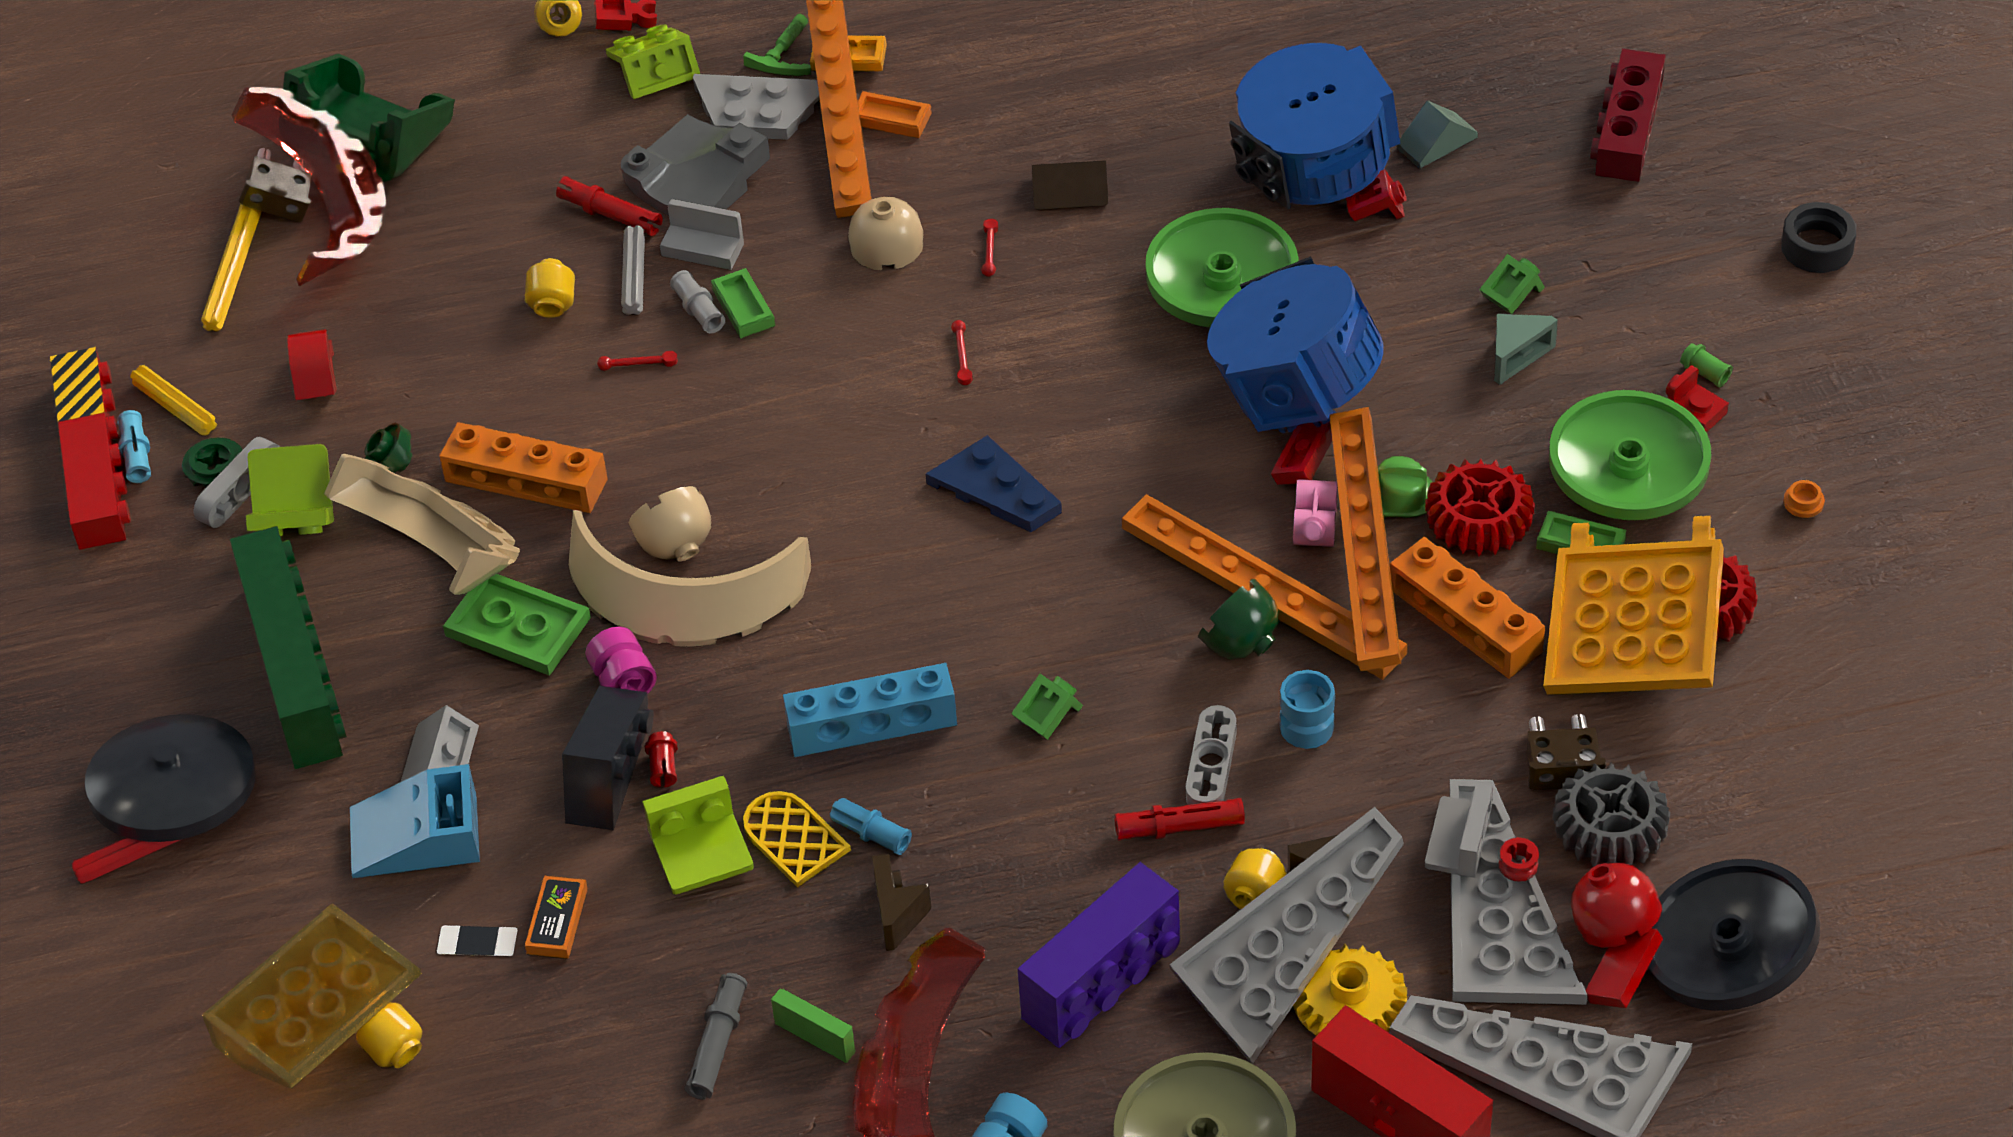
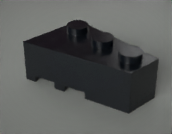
M599 686L562 753L565 824L614 830L645 736L650 734L653 726L654 713L652 709H648L647 692Z

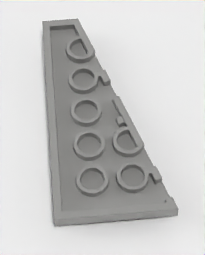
M1450 779L1449 797L1472 801L1476 781L1493 784L1492 809L1476 877L1451 873L1453 1002L1586 1005V990L1582 982L1579 983L1574 972L1571 956L1568 950H1565L1557 933V924L1535 875L1527 881L1517 882L1504 877L1500 872L1499 855L1501 846L1505 841L1515 838V835L1510 826V818L1493 780ZM1517 855L1516 860L1512 858V862L1521 864L1522 859L1525 860V857Z
M1375 807L1170 964L1173 974L1251 1064L1258 1058L1404 844L1402 836Z
M1413 995L1409 997L1391 1024L1389 1031L1391 1035L1413 1049L1596 1137H1641L1690 1056L1692 1043L1676 1041V1046L1651 1042L1652 1036L1635 1034L1634 1038L1610 1035L1606 1032L1605 1028L1535 1017L1534 1021L1510 1017L1511 1012L1494 1010L1493 1014L1467 1010L1464 1004Z

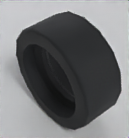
M1824 202L1801 204L1791 210L1784 220L1781 250L1790 263L1802 270L1815 273L1836 271L1846 265L1853 256L1857 225L1848 212L1836 205ZM1811 229L1824 230L1834 234L1840 241L1825 246L1814 245L1801 239L1798 234Z

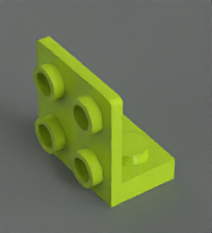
M666 24L649 28L646 30V36L634 39V36L619 38L613 41V47L605 49L607 57L621 64L631 98L636 99L692 80L694 74H700L689 35L675 28H668Z
M724 775L643 801L648 832L673 894L677 895L753 870V860L734 817L730 791Z

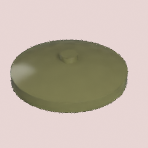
M1190 1053L1176 1056L1154 1065L1129 1086L1115 1114L1114 1137H1296V1122L1292 1106L1286 1094L1278 1083L1265 1071L1234 1056L1219 1053Z

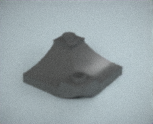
M687 114L649 148L644 149L637 145L621 160L622 177L628 188L636 196L668 216L667 206L671 199L727 209L748 191L746 180L770 159L768 137L742 123H738L734 128H724L705 123Z

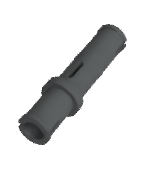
M735 973L721 975L714 1002L707 1007L704 1015L707 1023L696 1052L689 1079L684 1087L687 1094L697 1099H706V1097L709 1099L712 1097L713 1088L731 1032L737 1028L740 1021L738 1010L748 983L745 978Z

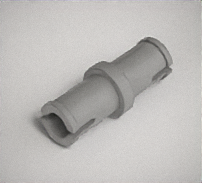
M688 271L677 272L671 278L670 286L682 299L685 311L689 315L695 316L707 333L719 331L725 324V317L712 303V295L706 288L700 287L693 278V275Z

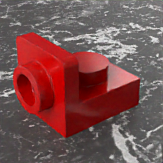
M1385 169L1381 170L1375 180L1367 187L1346 198L1348 213L1354 221L1387 208L1391 210L1397 220L1404 217L1402 203L1407 200L1405 191L1398 180L1393 182Z
M1691 365L1681 375L1676 374L1672 377L1665 393L1668 399L1691 412L1707 433L1727 414L1729 402L1698 385L1699 369Z

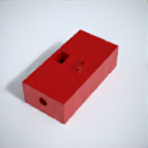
M1345 1005L1312 1040L1311 1090L1381 1137H1490L1493 1100L1350 1007Z

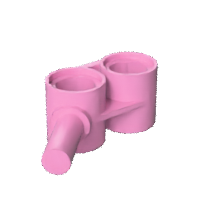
M1297 480L1293 545L1334 547L1337 481Z

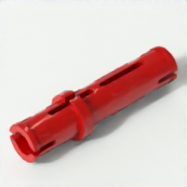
M564 176L559 181L560 184L565 185L571 191L557 186V198L583 207V211L591 215L599 213L631 227L641 226L644 229V233L653 237L660 229L653 227L652 224L647 222L650 221L662 226L663 217L661 214L607 194L600 186L592 185L590 187L568 176Z
M1241 797L1178 807L1162 808L1161 805H1153L1151 810L1114 814L1115 831L1118 841L1144 836H1155L1156 839L1165 838L1166 834L1245 824L1244 806Z

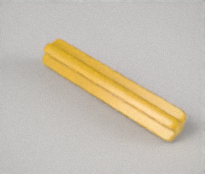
M139 365L136 370L131 372L130 378L135 387L196 432L206 436L216 429L217 423L215 422L214 415L147 366Z

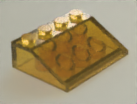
M332 903L204 1012L202 1017L213 1046L241 1068L292 1089L422 973L419 967Z

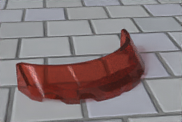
M246 87L232 112L234 122L268 138L291 155L306 172L312 173L311 179L320 191L327 208L330 224L327 249L325 252H311L308 255L296 278L298 286H302L354 258L372 242L382 224V213L385 207L383 182L376 173V165L362 143L358 139H350L338 127L340 121L327 111H315L292 99L294 93L280 88Z
M952 928L943 929L914 951L907 960V962L912 964V968L901 984L884 996L876 1011L875 1017L880 1019V1023L875 1035L863 1044L854 1081L856 1086L853 1097L854 1123L856 1131L862 1133L864 1137H935L930 1122L928 1106L929 1082L935 1053L951 1011L968 981L986 957V949Z

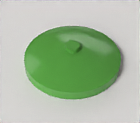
M1234 208L1204 209L1177 218L1166 225L1154 237L1146 255V281L1153 298L1168 313L1191 324L1211 327L1222 307L1242 290L1240 284L1298 262V253L1294 242L1286 231L1262 215Z
M1636 390L1603 392L1577 402L1558 419L1553 428L1549 445L1550 470L1561 490L1575 503L1589 511L1622 520L1653 519L1683 508L1703 489L1709 475L1711 462L1710 440L1702 424L1691 412L1666 397Z

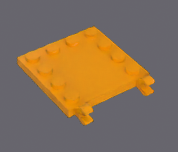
M1694 516L1692 541L1594 546V536L1589 535V523L1572 524L1570 547L1558 548L1543 684L1547 695L1713 688L1724 547L1721 539H1715V528H1710L1711 516Z

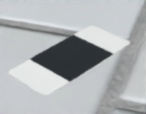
M444 925L441 927L437 953L512 956L518 930L515 927Z

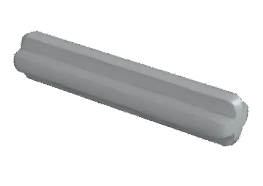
M638 225L626 227L623 238L621 305L623 313L628 316L631 314L639 315L643 310L645 236L644 229Z

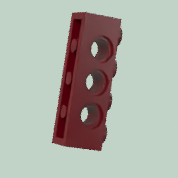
M1622 48L1619 63L1612 62L1609 84L1613 85V88L1606 87L1603 109H1607V112L1599 113L1596 134H1600L1601 137L1593 138L1590 159L1597 160L1596 176L1640 182L1663 85L1665 54Z

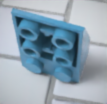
M469 764L427 769L351 806L352 878L480 862L477 797Z

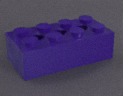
M1139 862L1017 968L1021 1019L1058 1048H1061L1071 1038H1078L1095 1016L1101 1011L1105 1012L1111 1009L1122 992L1131 984L1136 985L1140 983L1157 961L1162 957H1169L1177 949L1180 943L1179 890Z

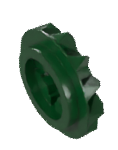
M220 437L198 442L186 452L183 458L182 468L185 478H189L193 486L203 484L206 488L243 450L242 447L231 439ZM219 457L221 464H217L215 469L209 470L208 466H213Z

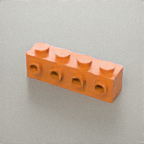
M457 422L439 455L445 482L591 513L608 480L603 453Z
M1423 537L1390 563L1392 590L1396 595L1508 679L1543 652L1545 625L1541 623L1538 617L1532 613H1527L1512 602L1503 591L1496 590L1486 583L1476 571L1463 566L1451 557L1445 548L1436 546L1426 537Z

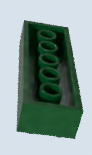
M277 526L231 538L232 550L294 768L299 769L343 756L339 739L346 738L347 736L341 715L336 714L332 716V714L340 712L332 684L323 685V683L331 681L323 653L314 655V653L320 652L322 649L314 624L307 626L305 624L312 622L313 618L306 595L297 596V594L305 591L297 566L289 568L290 564L296 563L290 540L281 541Z

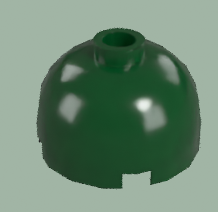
M1256 579L1249 581L1250 591H1247L1243 586L1240 587L1210 617V620L1215 625L1209 633L1202 627L1197 636L1219 656L1228 659H1244L1255 652L1260 657L1276 641L1272 632L1278 624L1279 611L1273 597Z

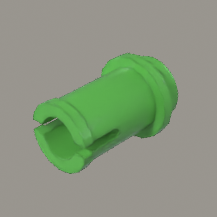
M1691 343L1684 350L1680 358V363L1684 365V370L1691 365L1699 369V375L1711 381L1717 387H1722L1727 382L1733 370L1731 365L1706 352V347L1702 344L1695 345Z

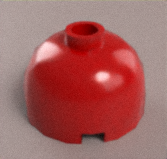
M1603 863L1594 866L1575 885L1571 898V909L1577 930L1589 945L1601 948L1626 944L1624 936L1630 935L1637 930L1640 937L1643 936L1658 922L1663 910L1655 886L1649 877L1633 865L1625 863Z

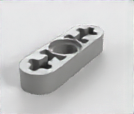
M263 437L254 438L198 496L193 510L195 519L213 528L224 524L251 495L248 453L253 449L280 446Z
M1221 705L1210 706L1203 710L1199 716L1186 781L1187 805L1224 801L1237 734L1236 716L1228 707ZM1215 723L1223 724L1220 727L1219 739L1212 738V728L1215 727ZM1214 753L1221 756L1223 760L1217 765L1209 766L1203 764L1200 758L1205 754ZM1204 780L1210 781L1208 795L1200 796Z

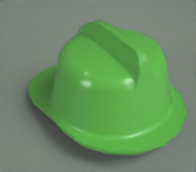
M1393 456L1385 459L1378 466L1383 516L1418 517L1426 514L1425 500L1427 499L1428 488L1432 482L1427 476L1426 468H1423L1412 458L1404 456Z

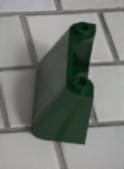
M335 54L286 71L284 74L279 118V130L284 140L292 146L378 181L386 182L399 177L449 125L453 116L455 99L439 93L424 96L420 101L419 108L411 111L364 92L365 74L362 67L355 60L341 54Z

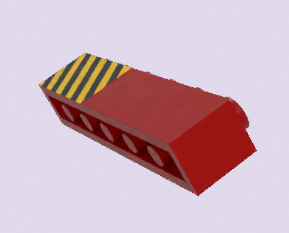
M96 347L50 356L70 525L78 548L82 550L125 541L124 524L131 523L127 501H121V495H126L127 489L123 472H117V467L123 466V459L119 444H113V439L119 438V430L115 416H110L109 412L116 411L111 388L106 389L107 384H112L108 362H100Z

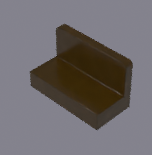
M1106 160L1032 165L1035 209L1105 206L1108 204Z

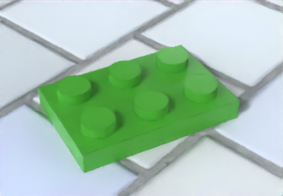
M495 574L466 594L443 625L445 636L550 676L591 619L589 608Z

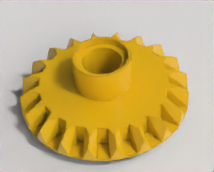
M1344 944L1341 949L1329 952L1293 1007L1301 1023L1316 1036L1345 1005L1389 1033L1391 1024L1407 1002V987L1404 983L1403 973H1399L1396 970L1393 960L1386 961L1380 951L1373 954L1368 952L1363 945L1359 949H1349Z

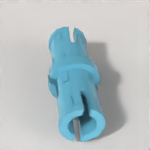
M134 410L124 411L117 417V424L121 437L118 444L125 462L126 478L133 483H142L151 477L147 455L150 451V443L144 435L141 414Z

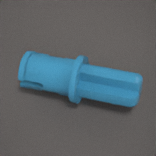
M845 798L835 801L832 805L830 812L831 820L860 834L862 841L868 842L872 840L894 851L897 855H901L907 849L912 837L911 830L883 818L880 811H869Z

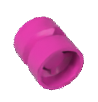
M620 626L601 631L587 645L585 651L586 659L595 675L599 678L601 686L647 693L655 686L657 680L656 672L647 656L643 654L642 648L633 632L628 628Z

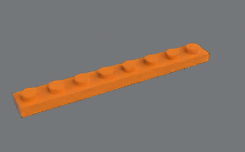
M806 0L835 212L837 218L853 216L857 209L865 202L871 200L872 197L843 0Z
M1369 407L1330 414L1356 654L1360 671L1401 664L1372 417Z
M1147 494L1122 517V529L1232 593H1235L1242 586L1247 591H1250L1249 581L1256 579L1275 600L1279 611L1278 620L1359 666L1351 611ZM1399 639L1402 660L1407 655V643ZM1397 665L1366 671L1383 680Z

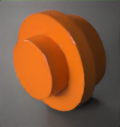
M1799 480L1786 490L1783 503L1786 510L1792 515L1810 518L1818 515L1823 510L1825 498L1821 488L1816 483L1809 480Z

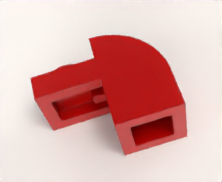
M323 329L288 335V355L295 399L302 400L334 395L337 390L332 364L334 351L332 339L328 340L327 330Z

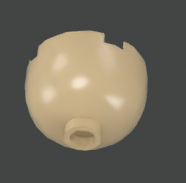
M879 197L865 202L857 209L851 218L848 238L852 256L861 265L873 270H882V265L894 264V268L898 269L915 261L922 252L924 234L918 213L907 202L895 197Z
M693 486L680 487L658 496L661 501L660 504L650 509L648 504L645 503L631 516L628 523L643 550L653 557L666 560L677 558L681 562L698 554V547L705 541L711 529V515L707 503L700 490L698 492L696 487Z

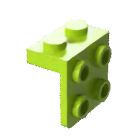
M323 444L253 449L248 453L253 513L246 515L247 531H260L277 526L280 536H283V529L298 528L300 535L323 532V525L334 522L332 500L324 495L330 481L328 451Z

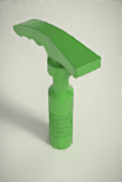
M797 14L777 39L774 49H770L765 57L746 52L743 55L744 66L781 75H810L811 65L809 64L799 65L792 63L790 65L783 61L781 63L778 62L781 58L780 54L789 49L800 32L808 24V19L802 14Z

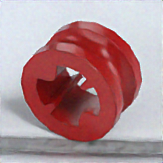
M1520 837L1505 841L1501 846L1499 855L1500 872L1504 877L1517 882L1527 881L1532 878L1538 869L1539 851L1537 846L1532 841ZM1517 855L1524 856L1526 861L1522 859L1521 864L1514 863L1512 858L1516 860Z

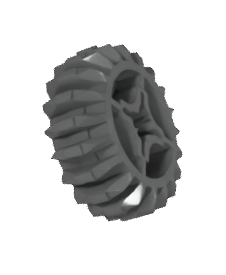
M1612 761L1607 766V769H1600L1595 763L1590 773L1578 769L1574 779L1566 778L1562 789L1558 790L1555 796V807L1553 808L1552 819L1555 824V832L1557 838L1563 839L1565 851L1575 850L1577 861L1586 857L1591 858L1590 862L1593 867L1599 862L1632 865L1633 859L1644 864L1648 854H1656L1660 848V843L1664 842V839L1667 837L1670 821L1666 794L1659 792L1658 782H1647L1645 771L1636 775L1632 774L1629 764L1623 770L1615 769ZM1637 811L1641 814L1643 819L1637 816ZM1578 812L1586 816V821H1588L1590 825L1582 819Z

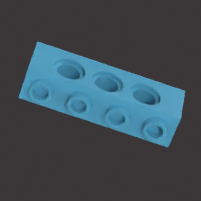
M947 663L783 694L787 727L794 757L957 725L955 694Z

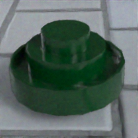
M396 422L389 424L384 429L377 430L365 446V459L385 465L393 473L397 471L402 472L407 468L412 459L410 431Z

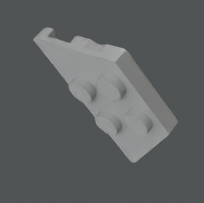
M710 74L693 75L695 91L699 93L702 99V106L706 115L710 117L711 125L734 128L738 123H742L768 137V139L788 140L798 129V125L806 121L814 113V105L820 99L817 80Z

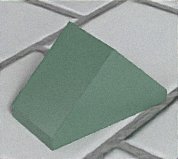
M1426 101L1401 136L1397 149L1420 169L1478 138V132L1454 111Z
M1497 314L1494 381L1499 385L1555 348L1558 320L1553 316Z

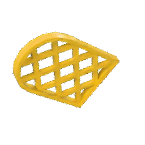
M783 791L768 792L755 798L747 806L744 813V830L750 841L797 888L851 851L850 845L804 800L793 793ZM786 800L785 808L770 807L771 801ZM791 803H795L802 809L791 808ZM751 814H763L762 824L748 823ZM769 814H784L783 825L768 824ZM805 815L803 826L788 825L789 816ZM810 817L819 826H809ZM751 830H761L760 838L758 839ZM766 831H781L780 842L765 841ZM787 832H802L801 843L786 842ZM808 832L823 833L822 844L806 843ZM828 834L838 844H827ZM768 848H779L778 858ZM784 849H800L798 860L783 859ZM805 849L821 850L819 861L804 860ZM826 850L836 851L825 858ZM786 866H797L796 876ZM803 866L812 867L810 870L802 874Z

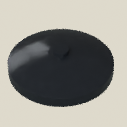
M167 715L132 725L104 743L88 765L85 774V790L93 815L110 831L139 841L166 842L186 839L205 833L231 818L249 798L254 787L256 771L250 745L243 735L232 726L220 720L200 715Z
M1724 860L1691 871L1674 882L1659 897L1663 910L1658 922L1652 928L1659 931L1663 940L1648 968L1655 982L1666 994L1680 1003L1694 1008L1727 1011L1749 1007L1766 1001L1796 981L1806 970L1816 952L1820 938V920L1812 895L1795 874L1779 865L1762 860Z

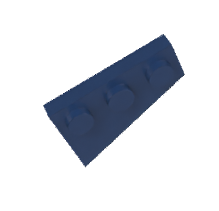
M988 435L925 474L927 485L939 489L941 486L955 492L956 498L966 503L973 500L990 508L992 515L1029 532H1033L1062 513L1061 501Z

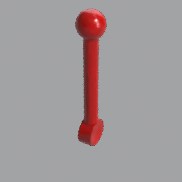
M987 219L983 223V229L987 233L985 263L982 265L981 271L987 277L993 276L996 272V267L993 264L994 233L998 231V221L995 219Z
M956 320L952 323L951 329L956 334L960 365L957 380L961 385H969L973 381L972 371L968 369L963 335L966 325L962 320Z
M669 350L660 356L619 359L602 356L598 359L597 365L603 371H607L615 366L663 363L667 367H672L677 364L678 358L676 352Z

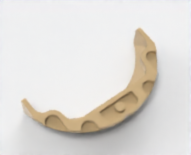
M348 454L340 456L324 495L332 501L391 526L442 557L457 571L449 588L450 592L454 595L468 593L516 561L520 548L514 547V538L503 528L493 523L491 519L467 504L440 494L441 490L424 482L399 476L389 471V467Z
M573 510L568 564L572 581L588 603L589 609L600 619L604 617L619 627L628 628L637 639L655 644L667 642L673 646L716 644L717 638L741 632L743 637L760 630L763 622L777 615L788 605L792 609L803 598L811 571L809 544L806 537H798L792 544L775 556L738 572L705 578L669 577L638 569L612 555L592 535L583 519L582 511Z

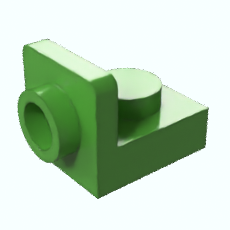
M1507 254L1479 290L1484 297L1508 313L1513 314L1532 289L1540 293L1545 286L1538 276L1540 270L1533 263L1525 258L1518 261Z
M1039 674L1011 714L1048 740L1069 709L1073 708L1079 712L1083 705L1073 696L1077 689L1065 680L1056 676L1052 682L1042 674Z

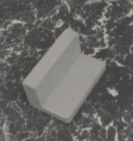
M671 199L667 206L670 227L660 244L661 256L732 270L744 246L740 213Z
M447 705L421 721L416 727L401 782L427 769L468 764L479 725Z
M1476 781L1472 801L1447 796L1440 798L1425 858V868L1473 878L1476 877L1492 809L1493 784Z

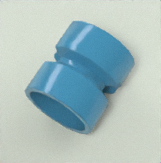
M1302 670L1288 675L1282 682L1280 689L1281 735L1288 743L1295 747L1304 749L1317 748L1325 744L1333 734L1334 685L1326 675L1318 671Z
M1001 1093L985 1115V1122L978 1126L972 1137H1041L1048 1127L1047 1119L1043 1112L1026 1098L1013 1093Z

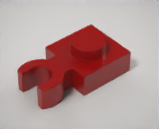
M594 0L595 27L601 30L631 31L632 23H636L644 28H652L656 26L657 14H655L656 1L640 0L637 3H631V0Z

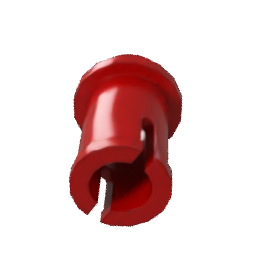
M655 732L648 737V741L644 745L645 753L649 755L650 782L655 787H661L660 776L664 773V787H670L677 782L674 753L678 750L677 741L668 732Z

